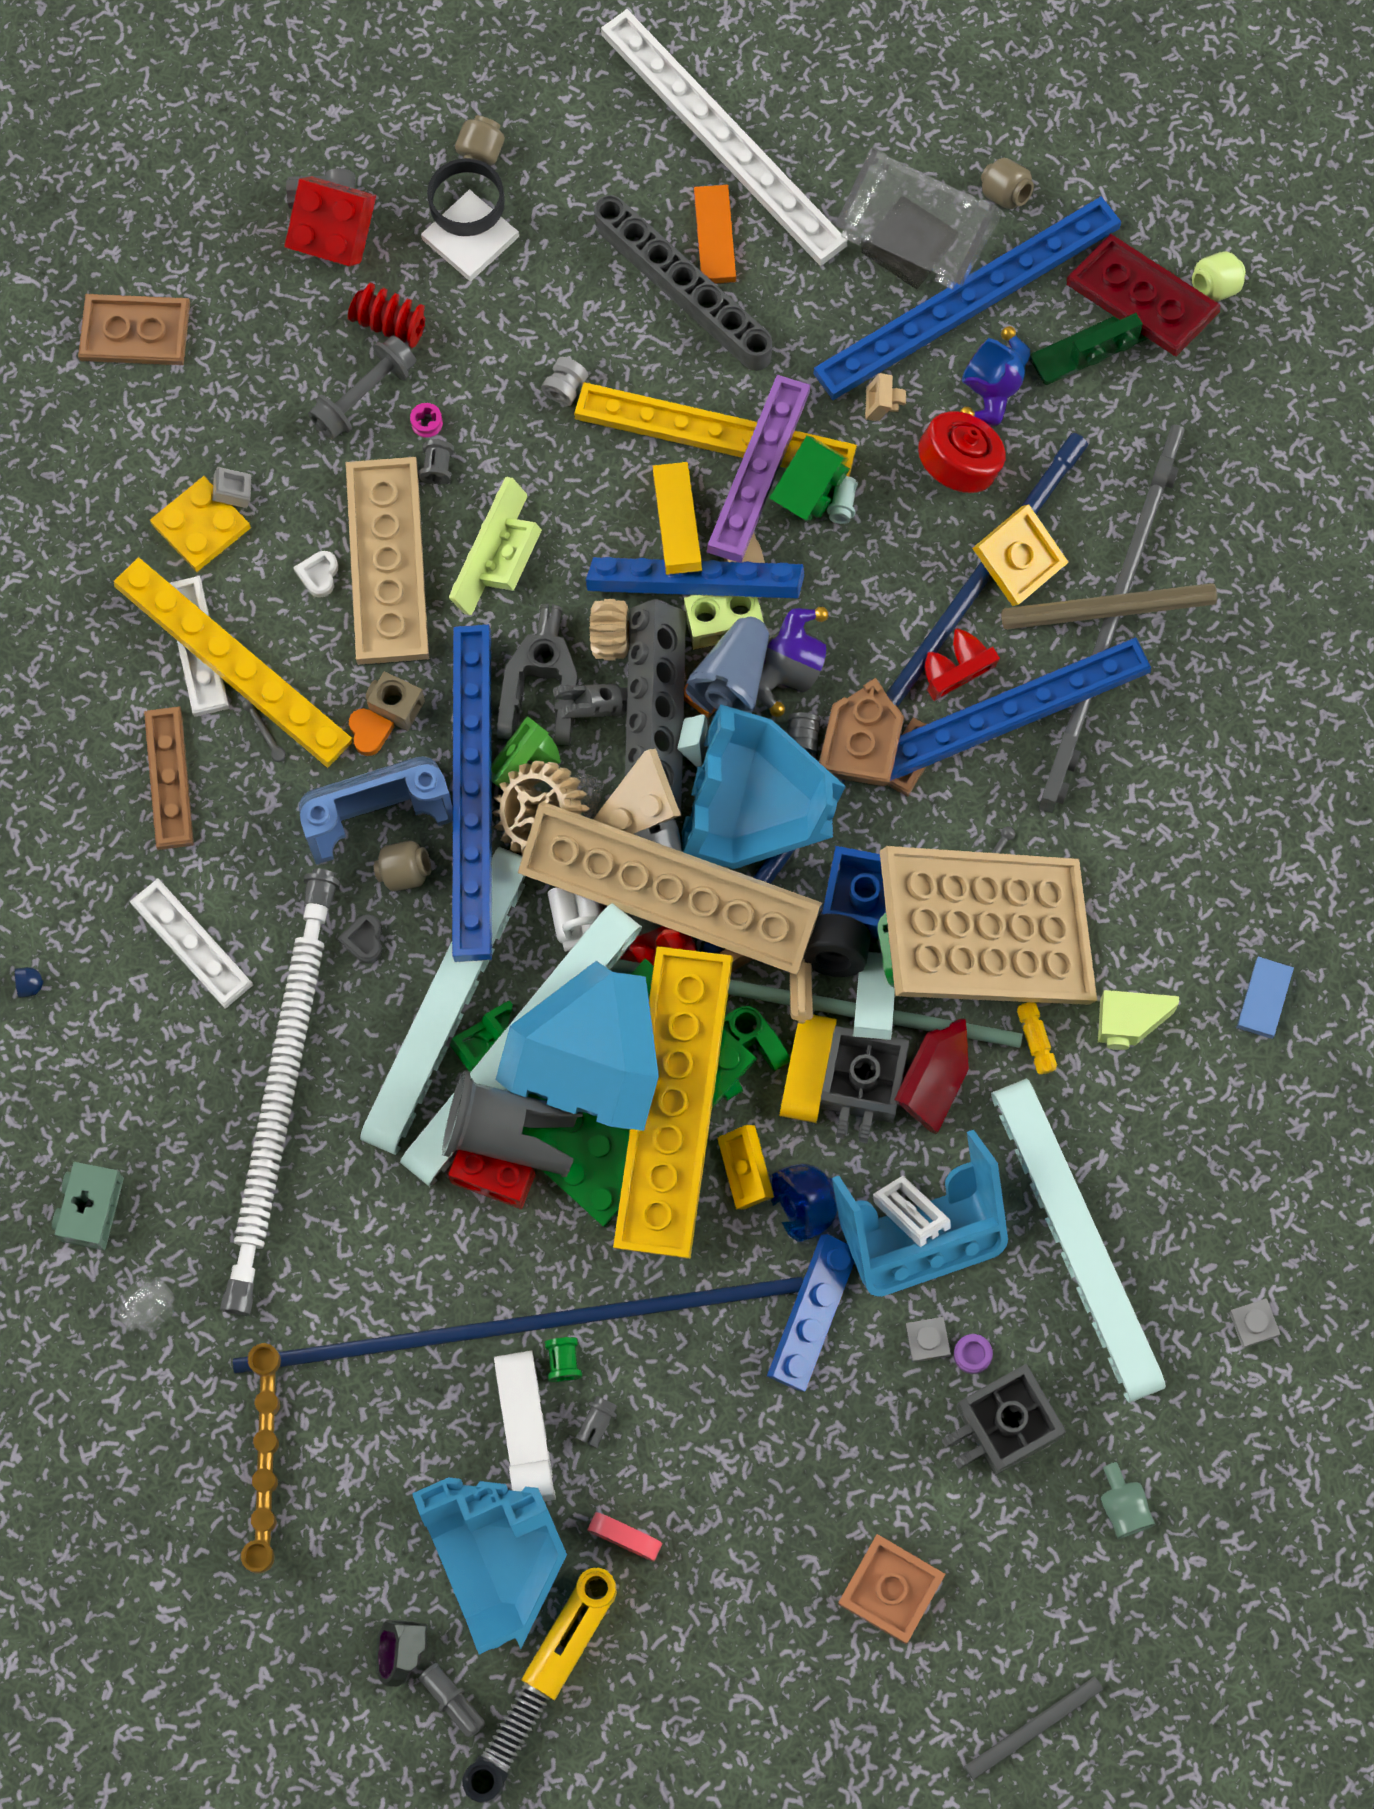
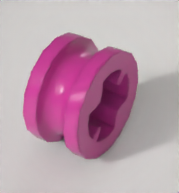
M421 403L410 414L412 429L418 436L429 438L441 431L443 426L442 415L439 408L434 404ZM425 414H430L432 420L435 421H430L428 426L424 427L421 424V420L417 421L418 419H424Z

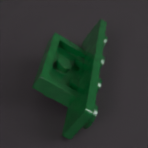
M1137 313L1121 320L1113 316L1032 353L1030 361L1043 383L1049 385L1081 369L1098 364L1103 359L1116 353L1126 351L1148 338L1140 334L1143 323Z

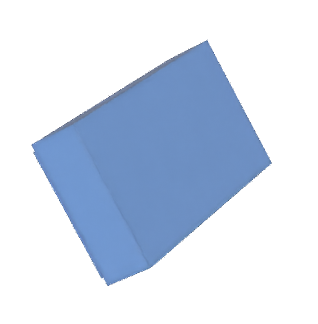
M1257 957L1236 1028L1273 1039L1294 967Z

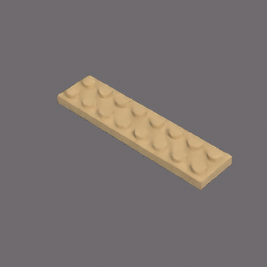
M543 801L538 805L518 870L519 874L607 906L613 903L623 912L796 975L800 970L822 902Z

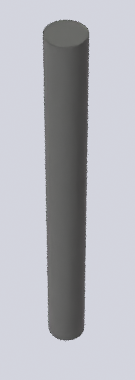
M1094 1676L972 1760L964 1768L972 1780H974L1103 1691L1102 1685Z

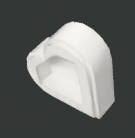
M320 551L293 567L297 576L313 596L325 597L333 591V576L338 571V562L335 555L331 552Z

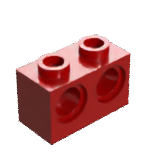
M462 1150L457 1151L448 1174L451 1183L519 1209L523 1208L536 1175L534 1168Z

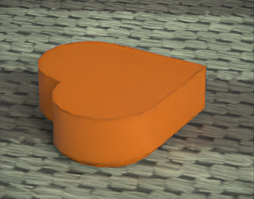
M365 708L354 711L349 718V727L352 734H354L355 748L357 752L364 756L377 754L395 727L394 723Z

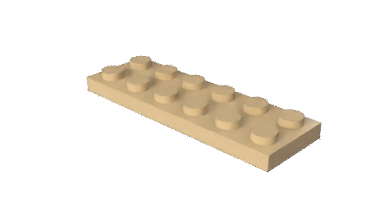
M406 457L346 462L357 664L429 659L417 458Z

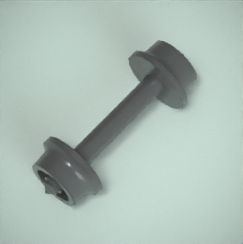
M391 336L383 343L377 342L374 344L373 349L380 362L335 404L321 394L316 398L317 404L308 413L316 426V431H321L332 440L342 432H350L352 426L344 414L390 371L403 381L409 377L408 371L416 363V358L409 349V345L403 343L396 336Z

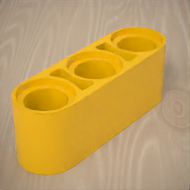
M813 1015L812 1019L805 1020V1023L797 1024L779 1116L817 1123L821 1094L837 1019Z

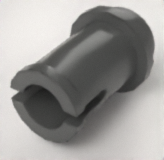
M596 1396L594 1402H589L588 1405L591 1408L575 1438L586 1442L592 1429H594L587 1444L598 1449L611 1418H616L617 1416L614 1413L617 1405Z

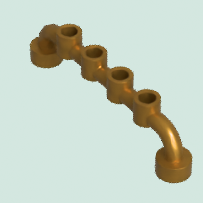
M267 1343L254 1346L248 1354L249 1367L255 1374L260 1376V1393L255 1398V1407L259 1411V1432L256 1433L253 1439L254 1447L258 1451L257 1471L252 1477V1484L257 1492L256 1510L251 1515V1525L255 1529V1540L250 1541L244 1546L241 1552V1561L246 1569L256 1574L268 1571L274 1563L275 1555L270 1546L271 1531L274 1530L277 1524L276 1516L271 1512L272 1492L276 1490L278 1485V1479L273 1473V1454L279 1447V1440L274 1434V1417L280 1409V1401L275 1395V1372L280 1367L281 1358L278 1351Z

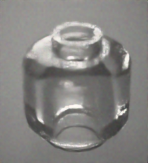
M143 1276L119 1295L118 1302L122 1311L117 1315L131 1332L138 1328L143 1333H152L174 1314L173 1302L176 1301V1297L159 1277L156 1276L154 1279H151L150 1277Z

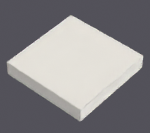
M469 189L442 215L455 222L467 223L482 219L493 209ZM500 217L492 228L478 235H454L443 230L434 222L421 234V237L426 244L471 282L519 237V232Z

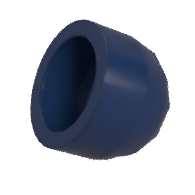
M30 967L15 969V984L18 998L36 995L42 989L43 980L36 969Z

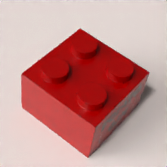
M313 176L300 178L284 247L346 266L361 263L376 195Z

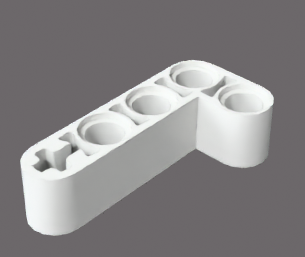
M533 1351L494 1357L510 1461L509 1471L512 1491H522L525 1486L539 1488L544 1501L556 1500Z

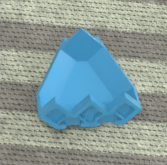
M720 704L706 734L704 746L709 748L705 755V761L702 767L699 766L697 769L691 796H695L690 817H685L682 828V852L720 866L736 869L832 838V818L846 786L772 719Z
M598 961L592 963L510 1025L495 1080L511 1093L527 1097L528 1094H536L541 1098L548 1099L546 1105L573 1114L585 1112L597 1116L596 1122L607 1126L644 1131L659 1078L646 977L612 972Z
M446 1478L412 1493L420 1517L430 1533L466 1619L478 1654L498 1648L516 1638L521 1649L567 1556L539 1488L525 1486L522 1491L508 1490L506 1484L480 1481L477 1486L463 1485L461 1479Z

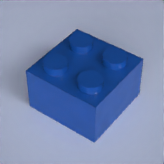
M835 846L822 914L850 916L862 922L869 929L871 938L879 940L878 922L886 913L880 854Z

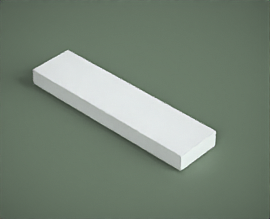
M200 576L170 583L209 616ZM177 641L194 717L229 709L223 679Z
M159 878L130 901L131 905L224 1009L253 986L248 977Z

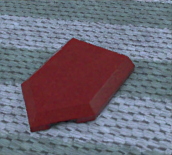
M958 1019L943 1030L936 1029L926 1034L894 1099L927 1130L934 1134L939 1132L969 1070L966 1019Z

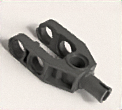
M549 604L540 605L537 634H528L505 666L497 725L498 739L510 740L514 735L515 725H519L523 700L521 695L524 693L527 676L543 679L557 678L560 680V686L579 685L578 675L565 640L562 637H558L561 614L563 612L562 607L552 604L551 618H549ZM547 653L553 656V659L548 663L542 664L536 661V658L541 654ZM559 699L558 702H555V736L553 741L556 745H571L572 737H570V733H573L574 718L561 719L559 710L566 705L574 704V700Z

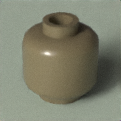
M476 115L474 119L466 120L455 144L456 152L463 159H476L489 166L494 165L505 139L504 134L500 131L501 125L479 115Z
M1005 157L996 160L993 164L987 165L981 176L984 196L1009 210L1024 205L1030 199L1034 189L1030 171Z
M410 840L385 845L380 850L378 860L374 861L376 879L379 882H383L390 891L394 892L422 886L426 876H429L431 873V862L425 847H420L415 841Z

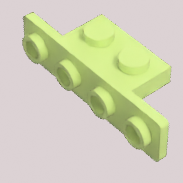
M505 477L449 595L450 600L466 615L473 614L485 586L514 591L542 531L536 522L517 520L527 499V493L513 478Z

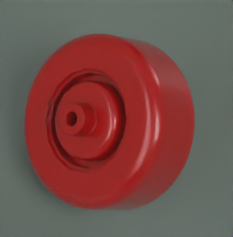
M959 411L944 412L934 417L920 438L918 445L919 457L927 472L942 485L963 493H977L990 487L1006 460L1004 444L996 431L976 416Z

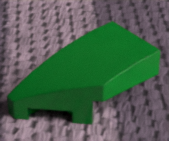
M510 1000L484 1014L481 1022L451 1039L450 1047L470 1073L507 1029L513 1005Z

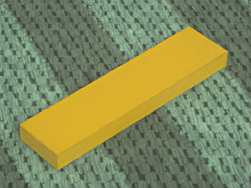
M688 462L653 465L666 575L702 571Z

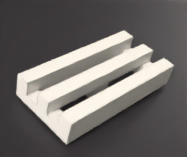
M904 1176L899 1177L873 1194L874 1203L920 1247L927 1244L926 1238L930 1237L933 1240L938 1237L939 1230L942 1229L946 1232L951 1228L950 1219ZM900 1189V1190H901L911 1201H913L930 1219H932L933 1222L929 1223V1222L917 1211V1208H916L913 1204H911L909 1201H906V1200L897 1192V1190Z

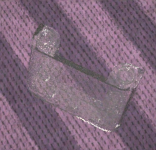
M871 147L835 226L843 230L841 237L857 245H860L863 239L937 274L934 281L950 289H953L955 284L962 286L997 226L1003 211L994 204L983 199L978 201L974 196L912 169L906 164L887 157V154Z

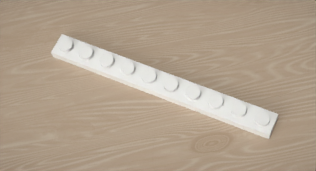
M628 9L601 27V35L820 266L847 247V239Z

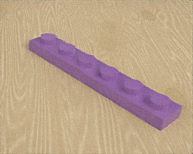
M780 375L776 376L707 545V553L742 563L809 396V384Z

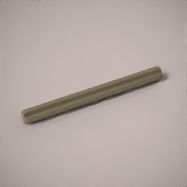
M1209 583L1004 608L1001 613V619L1004 629H1015L1215 605L1218 597L1215 584Z

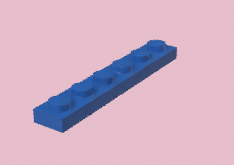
M593 557L586 577L587 591L799 598L805 575L803 564L753 563L749 561L739 563L718 562L715 560L701 561L702 571L666 575L664 560Z

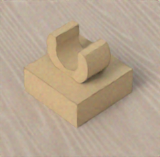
M879 373L866 387V420L880 421L888 411L898 412L899 405L906 404V391L899 388L892 389V375Z

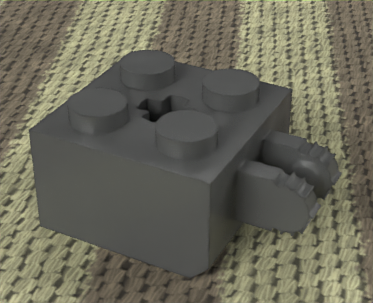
M835 1026L819 1109L840 1113L836 1138L844 1139L848 1132L849 1115L864 1117L863 1123L860 1125L858 1137L860 1138L859 1142L867 1144L872 1119L894 1123L897 1102L894 1099L901 1087L909 1040L891 1037V1040L853 1036V1029ZM861 1070L870 1071L869 1077L873 1078L861 1080L856 1075H860Z
M1026 1363L958 1402L956 1409L965 1426L943 1438L942 1442L945 1447H953L964 1438L972 1435L978 1447L959 1455L954 1461L958 1469H961L984 1456L993 1474L996 1476L1062 1439L1066 1430ZM1007 1412L1010 1417L1017 1415L1019 1417V1421L1016 1423L1017 1428H1012L1010 1425L1005 1426L1002 1422L1004 1419L1002 1413Z

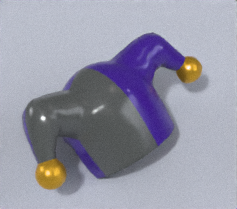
M818 607L815 610L793 608L786 615L780 631L768 640L757 699L770 709V713L774 717H781L785 713V707L781 702L775 701L771 693L772 689L778 685H783L797 691L806 692L812 687L821 672L826 657V644L817 637L806 633L804 624L814 619L818 622L826 621L828 611L825 607Z

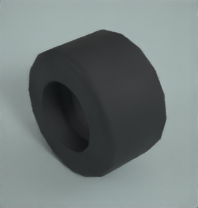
M841 914L818 915L803 959L805 963H811L812 970L831 977L857 975L864 970L867 964L871 941L870 931L862 922L850 916Z

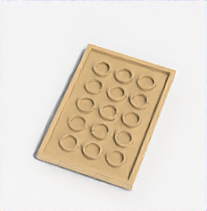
M886 846L880 850L895 996L1085 1005L1097 1001L1079 859Z

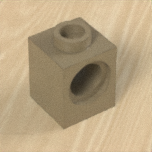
M385 671L378 681L374 680L370 684L365 697L369 710L390 720L394 725L406 731H409L425 702L421 688ZM392 695H397L402 698L401 701L395 705H387L384 703L385 700Z

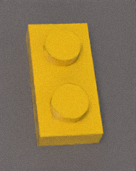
M744 1125L717 1137L736 1209H747L773 1198L774 1194L755 1125Z

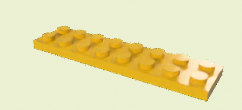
M657 946L649 1006L659 1078L644 1131L630 1129L613 1244L615 1249L691 1259L733 963L731 955Z

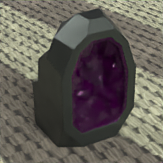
M386 1620L378 1633L376 1647L377 1674L384 1685L399 1687L407 1682L411 1671L419 1663L421 1652L427 1647L428 1624L405 1620Z

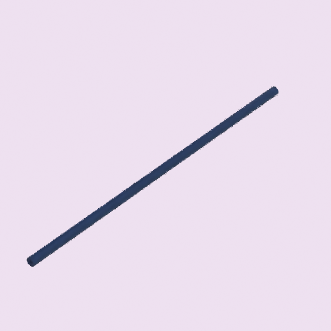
M801 1276L278 1352L281 1358L280 1367L798 1293L803 1279ZM248 1356L233 1358L235 1374L252 1371L248 1364Z

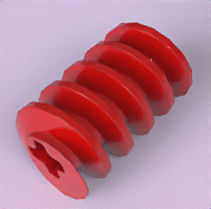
M371 282L364 290L361 289L354 295L348 309L349 321H358L359 325L365 328L370 326L371 330L377 333L382 331L384 336L388 338L396 336L403 343L407 342L411 348L418 344L425 327V305L419 304L415 311H411V299L407 298L402 306H400V295L395 293L388 301L386 300L388 290L382 288L377 295H374L375 284Z

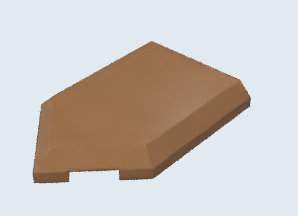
M876 678L863 685V688L848 698L844 697L832 705L819 763L837 779L885 786L890 783L904 716L889 699Z

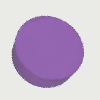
M966 1335L955 1346V1363L966 1373H981L988 1368L992 1361V1347L988 1340L980 1335Z

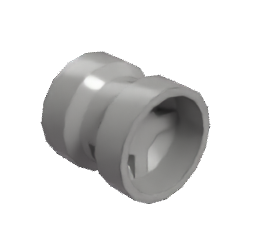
M559 357L553 366V375L545 379L541 390L548 398L564 406H570L577 396L576 389L582 386L583 382L588 378V372L578 362L567 357Z

